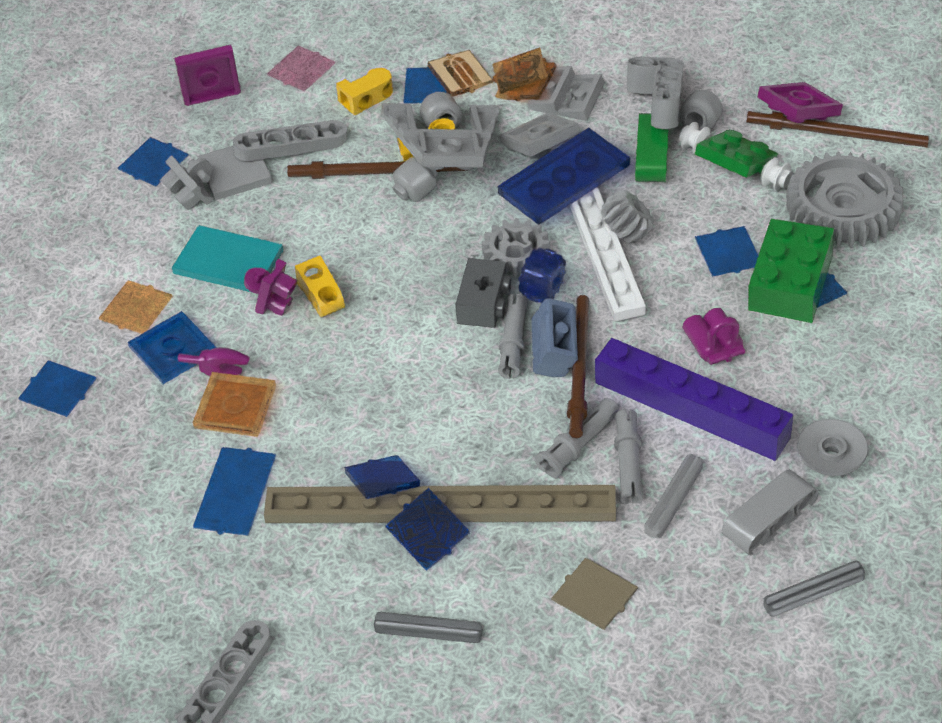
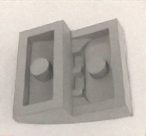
M572 66L545 67L547 77L538 81L527 103L528 108L533 111L549 112L558 116L587 121L605 83L602 74L575 75Z

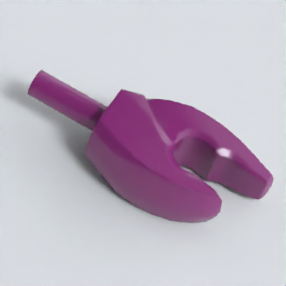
M224 347L202 350L200 356L178 355V362L199 364V370L202 373L217 379H233L238 377L242 373V368L235 366V364L247 365L250 360L249 356Z

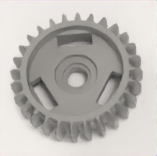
M838 151L836 156L831 157L828 153H825L824 159L814 156L812 163L804 161L803 167L796 168V172L794 175H791L788 184L786 207L790 220H795L794 222L834 228V241H836L838 248L842 242H848L850 248H852L855 241H858L864 247L866 239L876 243L878 235L886 238L888 230L893 231L895 224L899 223L904 202L903 187L900 186V179L894 177V171L886 170L885 163L876 165L874 157L866 160L864 159V154L860 157H854L850 152L848 156H841ZM821 184L814 197L806 195L812 188ZM848 202L852 206L849 208H841L837 206L836 203Z

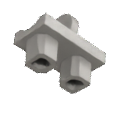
M172 155L165 161L171 169L160 181L173 194L184 184L186 185L175 195V198L187 210L191 209L200 200L206 205L214 200L200 184L201 182L207 183L210 180L212 166L208 160L204 158L191 159L188 162L187 168L182 167Z

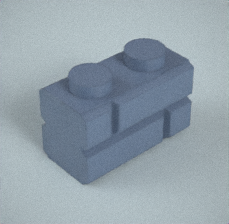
M549 298L543 301L539 310L531 318L532 356L534 357L533 372L548 377H565L569 372V368H572L578 360L576 309L571 303Z

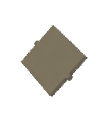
M585 558L571 575L565 576L564 584L551 599L605 630L619 612L625 611L624 605L637 591L638 587Z

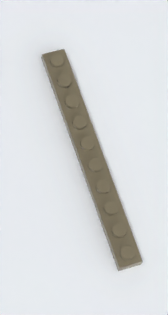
M615 485L267 487L264 507L265 523H394V520L396 523H403L422 514L425 515L407 523L419 522L424 519L426 520L423 522H431L423 501L414 503L417 499L428 498V500L424 501L426 506H430L431 512L444 511L443 513L446 514L447 509L449 511L448 514L453 515L430 513L431 519L435 516L434 522H436L437 516L451 518L450 522H453L454 518V521L457 520V522L616 521ZM429 491H430V497H431V499H437V500L429 501ZM435 504L436 511H432V510H434V509H432V507H434V506H431V505ZM437 504H439L440 506L442 504L443 510H441L440 507L439 510H437ZM418 505H421V506L418 507V508H415V509L410 510V511H408V512H406V513H403V512L406 511V510H409V509H411V508H413V507H416V506H418ZM422 508V510H420V511H417V512L412 513V514H410V515H408V516H405V517H403V518H401V519H398L399 517H402V516H404V515H406V514H409V513H411V512H413V511H416V510ZM421 511H424L423 513H420V514H418V515H416V516H413V517H411V518H409V519H406V520H404V521H402V522H399L400 520H403V519H405V518H407V517H410V516H412V515H414V514H417V513H419V512H421ZM438 517V522L444 519L449 522V519Z

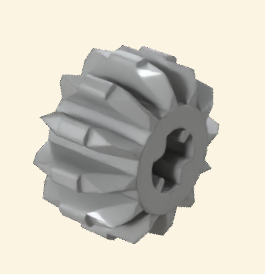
M618 190L615 194H611L602 205L601 215L605 218L604 222L609 225L611 231L617 234L618 238H623L627 243H636L639 239H643L653 227L654 220L650 215V210L645 207L644 202H641L636 195H632L628 190Z

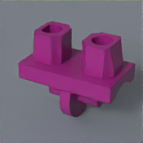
M279 258L275 262L274 270L271 274L266 269L258 267L249 269L245 274L244 285L246 289L258 294L254 312L263 315L268 309L282 316L286 307L292 303L293 298L290 295L293 293L298 280L284 273L287 263Z

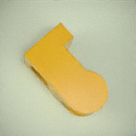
M374 68L368 71L365 76L353 82H349L347 79L337 82L338 101L355 116L387 99L393 93L391 72L385 68Z
M321 255L295 265L297 284L320 317L345 308L342 293ZM317 268L318 273L306 277L305 273L309 269Z

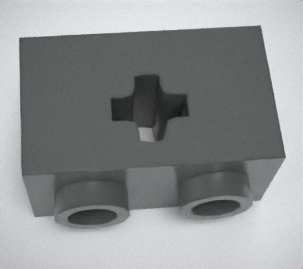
M468 258L455 303L457 324L495 328L497 319L504 317L506 300L503 299V295L510 294L512 283L511 275L506 273V262Z

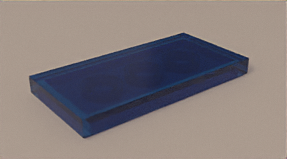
M587 128L498 185V194L536 224H542L630 166V157L595 131Z

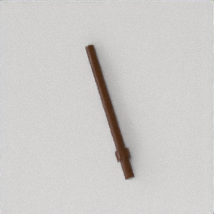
M748 111L746 123L770 126V129L774 130L788 128L928 147L929 136L811 119H806L802 123H796L788 120L787 116H784L783 113L772 111V114Z
M311 161V164L288 165L287 173L288 177L312 176V179H324V176L393 174L406 161L337 164ZM444 167L436 171L453 172L468 170H462L457 167Z
M580 295L576 299L578 360L573 365L571 399L567 403V417L570 419L569 435L573 438H580L583 435V422L587 417L588 404L585 400L589 298L585 295Z

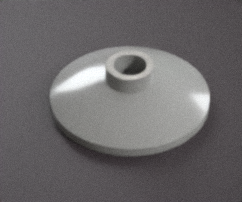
M822 419L809 424L802 430L798 438L797 450L801 460L810 469L824 475L840 476L852 473L862 466L867 457L868 443L864 434L856 426L843 420ZM828 451H834V452H836L837 454H830V453H827V452H828Z

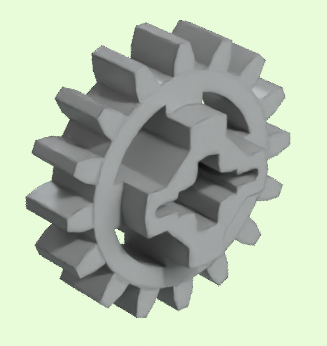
M515 218L512 224L502 220V227L492 225V233L485 232V241H482L484 260L506 262V273L508 271L512 272L513 277H518L519 272L522 271L529 276L531 268L539 271L541 270V262H548L550 241L548 240V232H542L540 224L532 227L531 220L528 219L522 224L519 218Z

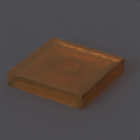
M212 372L193 420L194 428L258 437L276 389L275 380Z

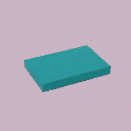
M198 225L172 266V271L176 275L250 292L244 285L246 272L249 269L258 267L266 269L271 273L275 262L284 251L283 244Z

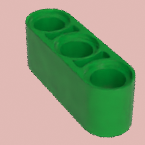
M639 113L635 182H666L669 129L653 127L651 125V113Z

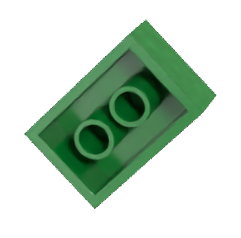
M771 218L748 285V310L813 323L833 257L834 228Z

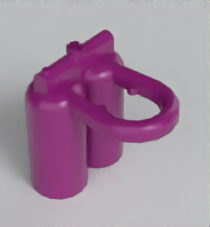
M721 308L709 310L704 317L693 315L687 318L682 325L684 332L700 357L710 365L724 360L731 362L733 357L745 353L743 340L739 335L740 327L738 321L733 317H727Z

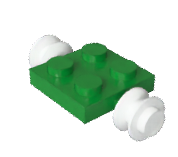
M697 122L686 125L681 131L679 140L683 150L693 147L694 155L745 178L759 172L762 185L767 186L773 183L774 191L776 192L781 187L784 189L788 187L791 175H793L791 164L785 163L782 167L779 166L778 153L768 149L769 146L767 144L745 139L740 132L735 130H726L711 137L710 128L704 127L700 131Z

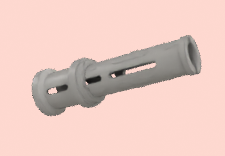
M604 398L590 411L583 422V435L580 438L571 437L569 432L555 437L554 444L548 450L541 451L536 455L535 462L537 467L552 478L557 479L562 474V469L570 461H576L581 456L583 446L615 418V414L619 410L617 403L610 398Z

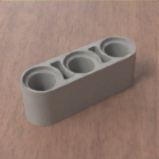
M785 470L727 518L722 527V534L748 555L752 556L753 553L751 551L760 544L764 546L778 534L776 531L784 524L788 526L802 514L800 511L808 504L812 506L817 500L819 492L792 470Z

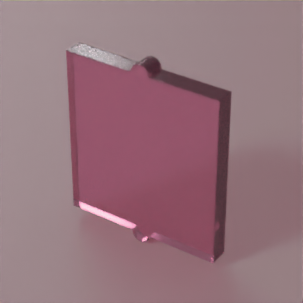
M297 46L267 74L282 81L283 85H291L305 92L335 64V61L321 56L319 52H312Z

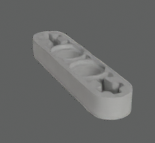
M328 120L241 133L235 136L233 140L234 156L241 161H256L337 148L342 146L347 140V126L341 121ZM299 137H310V138H312V139H311V140H300V139H298V138H299ZM271 141H280V142H283V143H282V144H279V145H273V144H270L269 142H271Z
M252 620L244 623L238 629L179 714L177 723H188L189 721L195 723L199 718L202 723L220 722L270 648L272 641L267 624L262 621ZM257 633H260L261 640L254 639L249 645L247 636L254 637ZM247 648L249 649L250 655L245 651ZM233 661L245 663L244 669L239 673L231 674L225 671L227 665ZM219 689L226 693L225 697L219 702L211 703L205 700L207 694L213 690ZM199 706H201L202 709L205 710L203 714L201 713Z

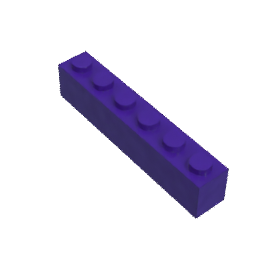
M611 337L595 358L596 384L771 460H777L791 439L792 413Z

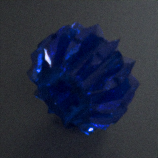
M539 247L537 250H532L530 256L525 259L524 266L521 268L522 272L518 278L520 282L518 286L519 292L527 297L528 300L536 303H543L545 299L549 298L554 299L555 294L559 293L561 284L564 283L563 277L566 274V260L563 259L562 255L548 248L543 249Z

